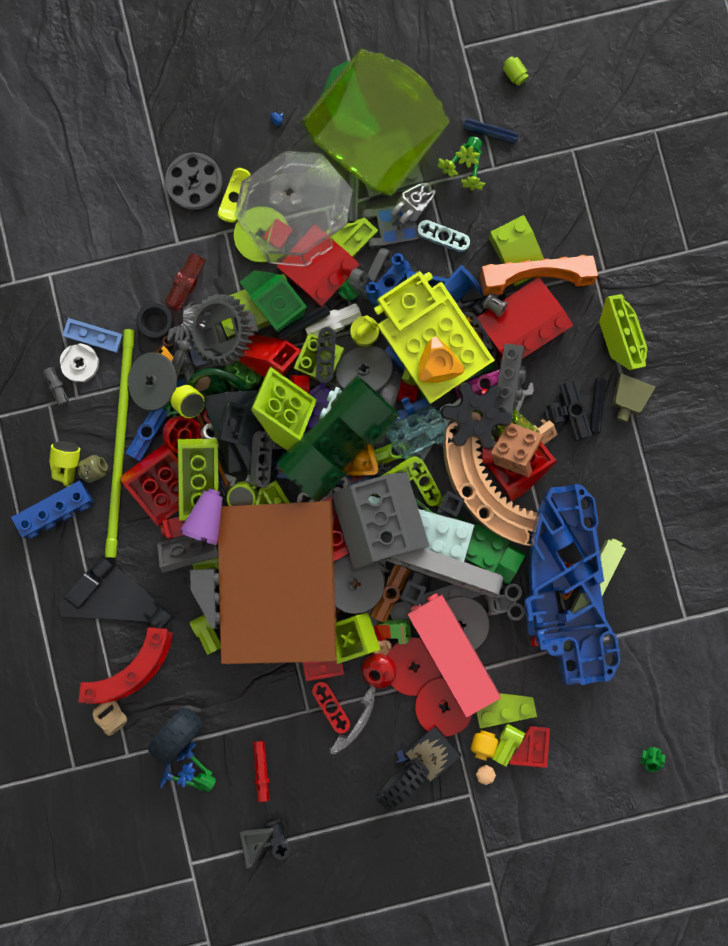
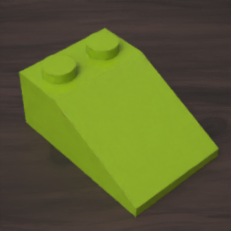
M524 215L491 231L488 238L502 264L507 262L522 263L527 260L540 261L544 259L535 235ZM531 278L517 281L513 285L516 287Z

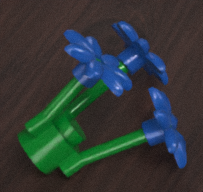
M191 742L185 747L184 751L179 753L177 762L185 757L191 759L204 773H199L195 777L193 775L195 769L192 768L193 763L191 762L188 765L184 764L183 772H179V777L173 776V773H169L171 765L169 763L165 766L162 773L163 777L160 780V788L163 787L166 780L177 781V785L181 784L183 788L185 785H189L200 791L209 792L213 788L216 779L211 776L212 772L206 769L193 756L194 753L191 751L196 746L195 742Z

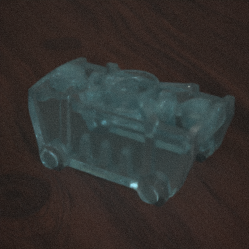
M431 403L429 406L423 409L419 408L417 412L395 422L385 433V436L397 453L407 460L413 454L434 443H442L445 437L446 424L440 413ZM437 418L439 419L434 423H429L432 420H436Z

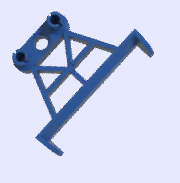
M394 254L396 259L394 257L391 258L394 265L378 283L369 282L370 288L366 285V291L369 293L368 299L373 308L379 305L378 298L417 273L413 272L410 264L404 260L402 254ZM462 265L449 279L432 276L433 279L428 281L431 288L442 282L456 303L459 302L470 288L480 295L483 294L482 287L478 281ZM389 345L385 350L387 355L391 358L393 365L404 372V365Z

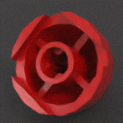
M182 415L170 418L163 428L162 437L164 443L172 451L178 453L177 439H202L201 426L195 419L185 418Z

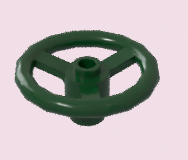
M218 368L202 369L194 373L188 380V385L195 388V384L199 379L211 376L208 389L200 392L203 397L231 392L228 389L229 382L226 379L233 382L238 387L239 392L247 391L245 384L237 375Z

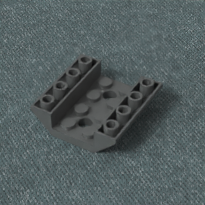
M407 472L387 474L350 485L332 494L354 570L371 565L376 561L430 547ZM372 494H377L381 498V501L376 505L369 501V497ZM384 532H389L392 535V540L388 543L381 540V534Z

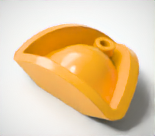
M438 337L431 338L420 358L418 368L419 379L426 383H437L463 374L464 366L453 351Z
M368 443L352 459L351 463L344 468L347 472L346 476L377 474L378 462L373 445Z

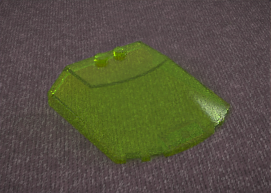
M360 49L303 118L301 123L315 144L374 191L392 196L450 122L448 116L443 111V104L440 100L438 101L432 92L433 89L418 73L397 59L392 60L385 57L383 53L378 52L376 54Z

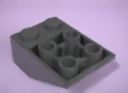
M190 570L191 591L212 629L220 628L218 570Z

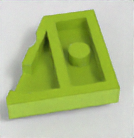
M361 218L354 223H347L340 228L326 231V234L352 257L378 233V230L366 218Z

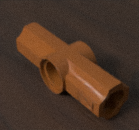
M394 564L384 584L383 594L378 603L373 607L370 616L386 623L395 602L400 597L401 589L411 571L410 569ZM389 588L395 589V594L392 597L385 595Z

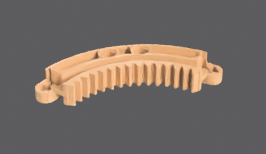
M457 423L448 425L445 430V441H443L445 466L456 495L465 499L463 502L465 509L475 520L496 535L520 545L530 546V544H526L530 541L528 531L533 532L538 512L526 511L525 508L519 509V505L512 506V501L506 502L507 497L500 498L501 492H494L496 486H489L492 480H485L488 473L482 474L485 466H479L483 462V459L477 458V456L481 455V452L476 451L477 448L481 447L480 444L476 443L479 439L470 437L461 447L454 445L453 442L448 443V439L452 440L453 437L450 430L454 426L458 430ZM465 486L471 491L468 497L462 494V489ZM481 508L487 510V516L484 519L479 516Z

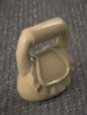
M116 701L102 703L93 710L94 721L108 736L119 731L127 723V717L121 712L120 706ZM113 705L114 709L102 719L98 718L103 711Z

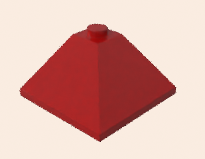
M525 421L519 424L521 427L532 430ZM540 442L530 460L532 472L529 477L495 465L493 459L492 464L485 465L500 489L510 501H513L526 493L557 461L544 444Z

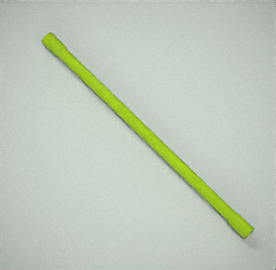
M124 329L120 391L108 534L105 546V557L116 558L118 543L117 531L122 483L120 476H122L129 399L128 377L131 369L135 331L130 329Z

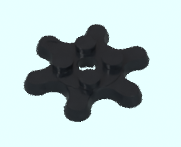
M462 382L458 386V392L461 396L460 404L457 406L446 405L440 411L442 418L454 420L458 425V430L453 435L452 442L454 445L461 447L470 437H476L480 440L484 449L491 450L496 444L492 435L493 429L498 425H511L513 417L510 413L500 412L496 408V401L501 396V389L498 386L492 385L483 395H478L474 393L470 383ZM473 411H481L482 419L480 421L472 419Z

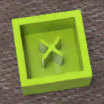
M369 613L360 614L336 623L337 664L380 650Z

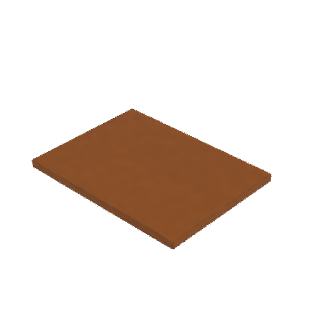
M332 501L222 507L218 535L221 664L337 661Z

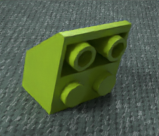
M308 334L294 369L304 375H309L311 379L319 382L316 378L318 337ZM325 340V345H322V344H321V347H324V346H328V347H331V348L333 347V345L329 346V342L326 341V340ZM335 345L334 375L344 354V348ZM327 350L323 351L320 355L324 361L330 360L332 356ZM320 363L319 366H323V373H319V376L326 380V377L330 376L327 373V366L331 367V364L323 365Z

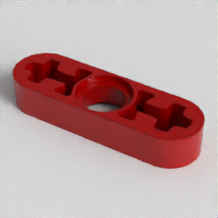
M325 682L316 683L312 690L313 695L333 729L337 733L347 732L350 728V720L331 688ZM319 685L326 687L325 694L327 697L329 694L332 696L323 704L320 700H323L324 697L322 694L316 693L318 690L317 686ZM328 702L336 703L337 710L334 713H329L326 710ZM339 711H341L342 715H339L341 721L345 720L347 722L345 724V729H342L341 727L337 728V719H331V717L337 715Z

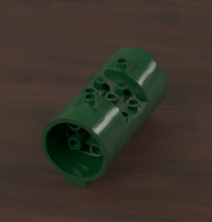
M358 375L331 402L330 406L332 408L308 434L304 432L301 440L295 443L288 451L286 450L278 459L277 464L283 473L302 488L301 490L317 502H320L347 474L344 468L351 463L352 459L368 443L374 445L400 418L397 411Z

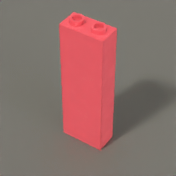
M435 593L426 598L428 602L423 605L419 604V606L413 605L410 607L411 611L408 612V616L465 716L468 717L499 700L501 695L443 594L438 595Z

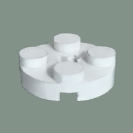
M85 344L71 345L61 354V369L68 379L74 382H87L97 373L99 358L96 352ZM83 358L84 365L76 368L75 360Z

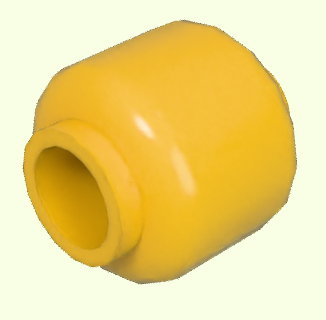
M480 730V733H475L470 748L473 753H476L475 758L486 761L487 757H494L498 746V739L495 738V734Z

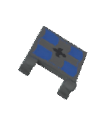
M395 206L366 209L362 214V217L367 220L377 218L381 238L370 239L368 242L370 249L419 240L416 221L408 219L405 223L400 222L403 213L401 211L396 215L391 213Z

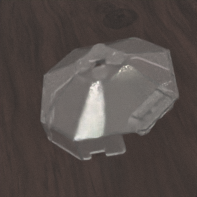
M284 151L242 181L235 217L239 226L246 232L250 240L262 252L269 263L307 266L312 263V259L319 253L323 255L333 247L331 236L347 225L353 190L322 153ZM289 188H292V191H294V193H291L290 196H287V194L284 191H288Z

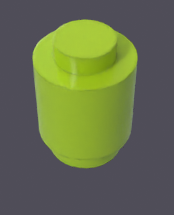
M511 56L503 63L505 66L502 69L516 86H519L529 78L528 71L518 57L513 58Z

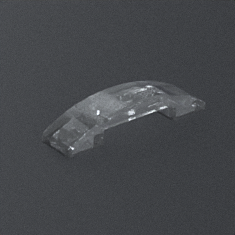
M370 686L361 700L367 707L348 737L346 738L340 734L329 753L335 754L341 751L360 734L373 708L375 698L374 686Z

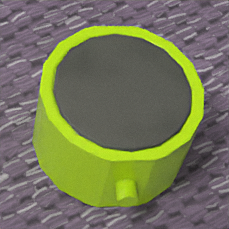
M237 482L228 492V505H255L258 496L257 487L250 482Z

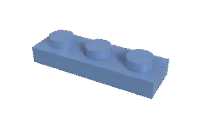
M70 318L67 320L62 335L65 338L114 353H118L123 339V334Z

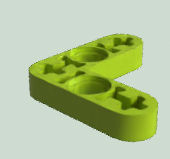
M417 456L408 458L382 475L407 472L409 481L413 480L422 499L428 505L435 506L441 499V493L423 460ZM415 462L417 463L418 470L421 471L419 473L413 468ZM422 477H427V484H425L424 486H420V479ZM427 490H430L434 494V498L432 500L430 499V494L427 492Z

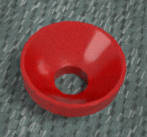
M375 653L364 660L361 673L368 685L381 689L389 686L394 681L396 667L388 656ZM371 671H378L380 674V679H373L371 677Z

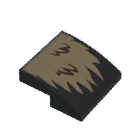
M436 725L404 753L410 760L417 757L429 769L430 772L426 778L430 783L462 755Z

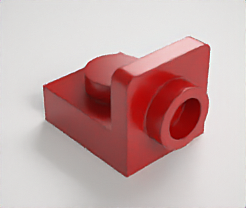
M179 517L162 520L163 525L160 527L163 536H166L167 539L183 536L179 531L185 520H179Z

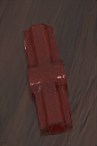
M193 253L189 255L184 267L178 271L173 280V287L164 302L165 304L178 311L181 309L188 294L192 293L197 284V277L206 262L205 259Z

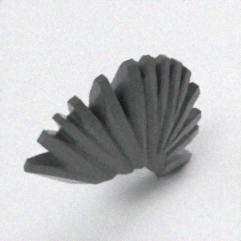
M191 302L182 310L183 323L181 326L169 329L168 342L175 337V343H177L178 340H183L184 336H188L189 341H191L189 333L192 332V328L189 325H193V321L190 318L195 317L194 310H199L197 304L193 305L194 303ZM203 320V324H200V327H205L206 321Z

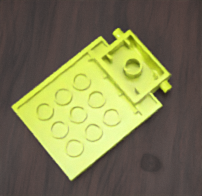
M418 271L378 298L379 305L374 310L378 315L384 311L388 317L377 324V327L429 404H431L493 362L494 359L444 284L440 282L431 288L428 281L433 279L431 273L428 272L422 275ZM438 337L453 351L464 366L463 374L437 383H426L419 379L418 368L420 358L431 338Z

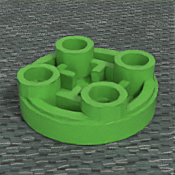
M234 361L232 365L227 364L224 370L237 375L245 384L247 390L257 387L262 379L261 375L239 361ZM226 379L232 386L238 388L233 382Z

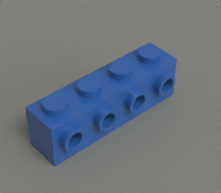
M79 480L11 518L21 537L29 538L30 540L40 535L39 532L41 530H50L57 526L56 522L69 520L74 516L73 513L89 509L91 507L90 504L94 501L84 482Z

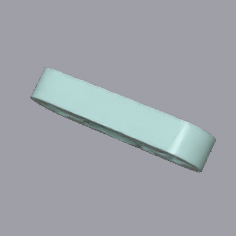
M424 220L418 225V235L425 240L457 252H465L469 248L470 239L466 234L429 220ZM429 226V230L433 232L435 228L438 229L436 231L435 238L432 237V232L428 231L426 234H424L423 229L421 228ZM440 232H447L449 239L441 241L438 235ZM452 235L455 236L454 240L456 241L464 239V243L466 245H462V247H459L458 242L453 241V244H450L452 240Z

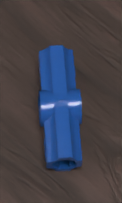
M161 408L150 411L144 423L138 428V433L126 454L138 461L143 459L167 418L166 415L169 413L167 410ZM151 428L152 435L145 438L143 435L144 430Z

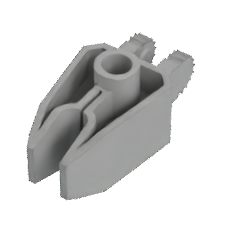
M420 183L402 193L391 213L396 215L401 211L403 215L400 222L405 223L408 219L416 221L427 208L436 191L433 190L425 193L424 191L429 184Z

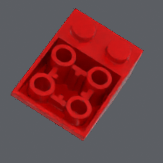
M254 334L253 336H248L252 343H246L249 350H243L245 356H239V362L264 378L270 367L285 377L295 366L301 350L286 340L282 341L281 339Z

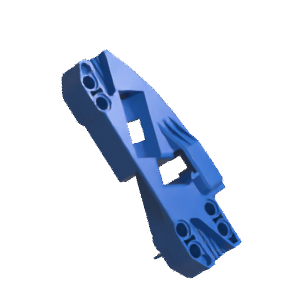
M579 484L552 487L544 494L530 540V596L524 601L528 635H535L536 643H538L540 650H546L551 656H558L561 682L566 685L578 683L586 685L594 682L610 681L620 664L618 638L605 618L600 584L604 582L596 531L598 526L596 503L592 495ZM582 499H585L588 503L586 509L581 508ZM584 518L590 520L591 526L589 528L585 526ZM573 542L583 559L567 568L557 551ZM578 587L588 604L573 613L569 610H562V614H558L555 591L560 590L561 594H566ZM605 635L609 637L607 645H603V637ZM568 640L571 647L569 650L564 651L563 644ZM607 654L612 656V662L607 665L605 660ZM572 660L574 667L568 671L566 661Z

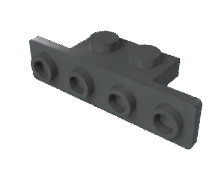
M507 343L504 345L497 385L501 389V396L495 404L500 412H508L512 415L514 404H518L522 400L523 389H521L522 382H525L527 371L524 370L525 367L521 366L524 346Z

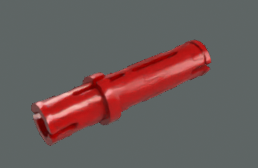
M265 741L252 742L257 802L270 801L268 790L270 778L267 775Z

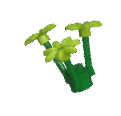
M470 137L467 143L463 144L460 150L455 153L456 155L451 161L446 159L444 162L439 158L438 167L443 169V174L448 173L451 178L454 175H458L454 170L456 168L454 163L459 157L461 158L459 163L462 164L466 161L468 168L471 167V162L474 164L472 176H468L467 180L461 179L463 187H470L471 191H474L475 188L482 190V186H485V183L479 182L480 178L476 177L479 159L482 154L480 150L482 146L481 140L477 137Z

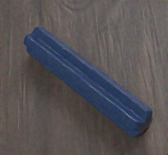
M469 118L465 119L463 128L506 142L514 144L517 141L518 133Z

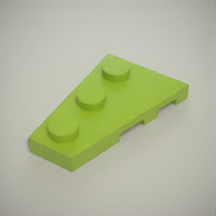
M500 693L501 698L476 712L479 728L537 717L533 697Z

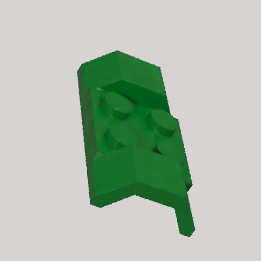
M459 515L456 520L474 524ZM476 523L474 524L464 561L501 575L503 577L502 582L509 585L517 573L526 552Z

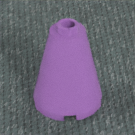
M209 488L208 492L204 491L180 528L179 532L181 534L217 545L223 497L219 496L220 492Z

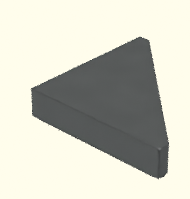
M273 828L240 832L246 869L253 867L274 831Z

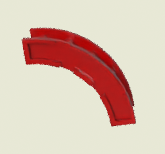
M148 628L140 652L124 670L105 680L81 682L79 703H109L128 697L140 690L160 670L170 651L174 633L168 632V629Z

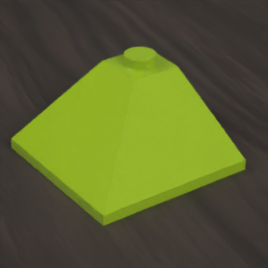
M270 367L251 410L270 438L288 451L295 443L301 440L317 400Z

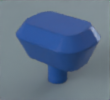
M277 112L271 113L270 120L276 126H281L284 115L282 113L279 115Z

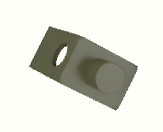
M621 373L617 378L612 402L613 407L620 409L617 419L622 422H628L630 414L639 415L653 393L655 386Z

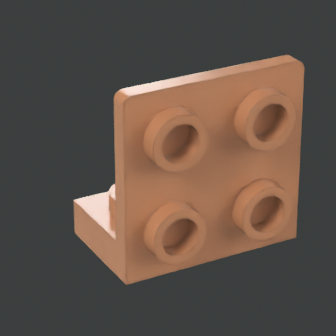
M511 423V425L505 427L491 452L494 464L529 477L532 472L530 460L543 439V435Z

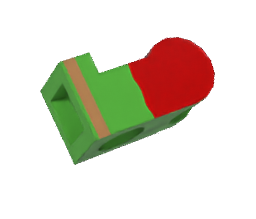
M387 620L386 623L379 621L373 627L378 641L390 638L398 639L399 644H407L412 638L410 620Z

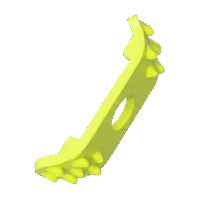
M237 168L231 176L218 211V217L224 221L235 222L251 179V175L247 170ZM236 192L239 195V201L231 202L228 198L229 194Z

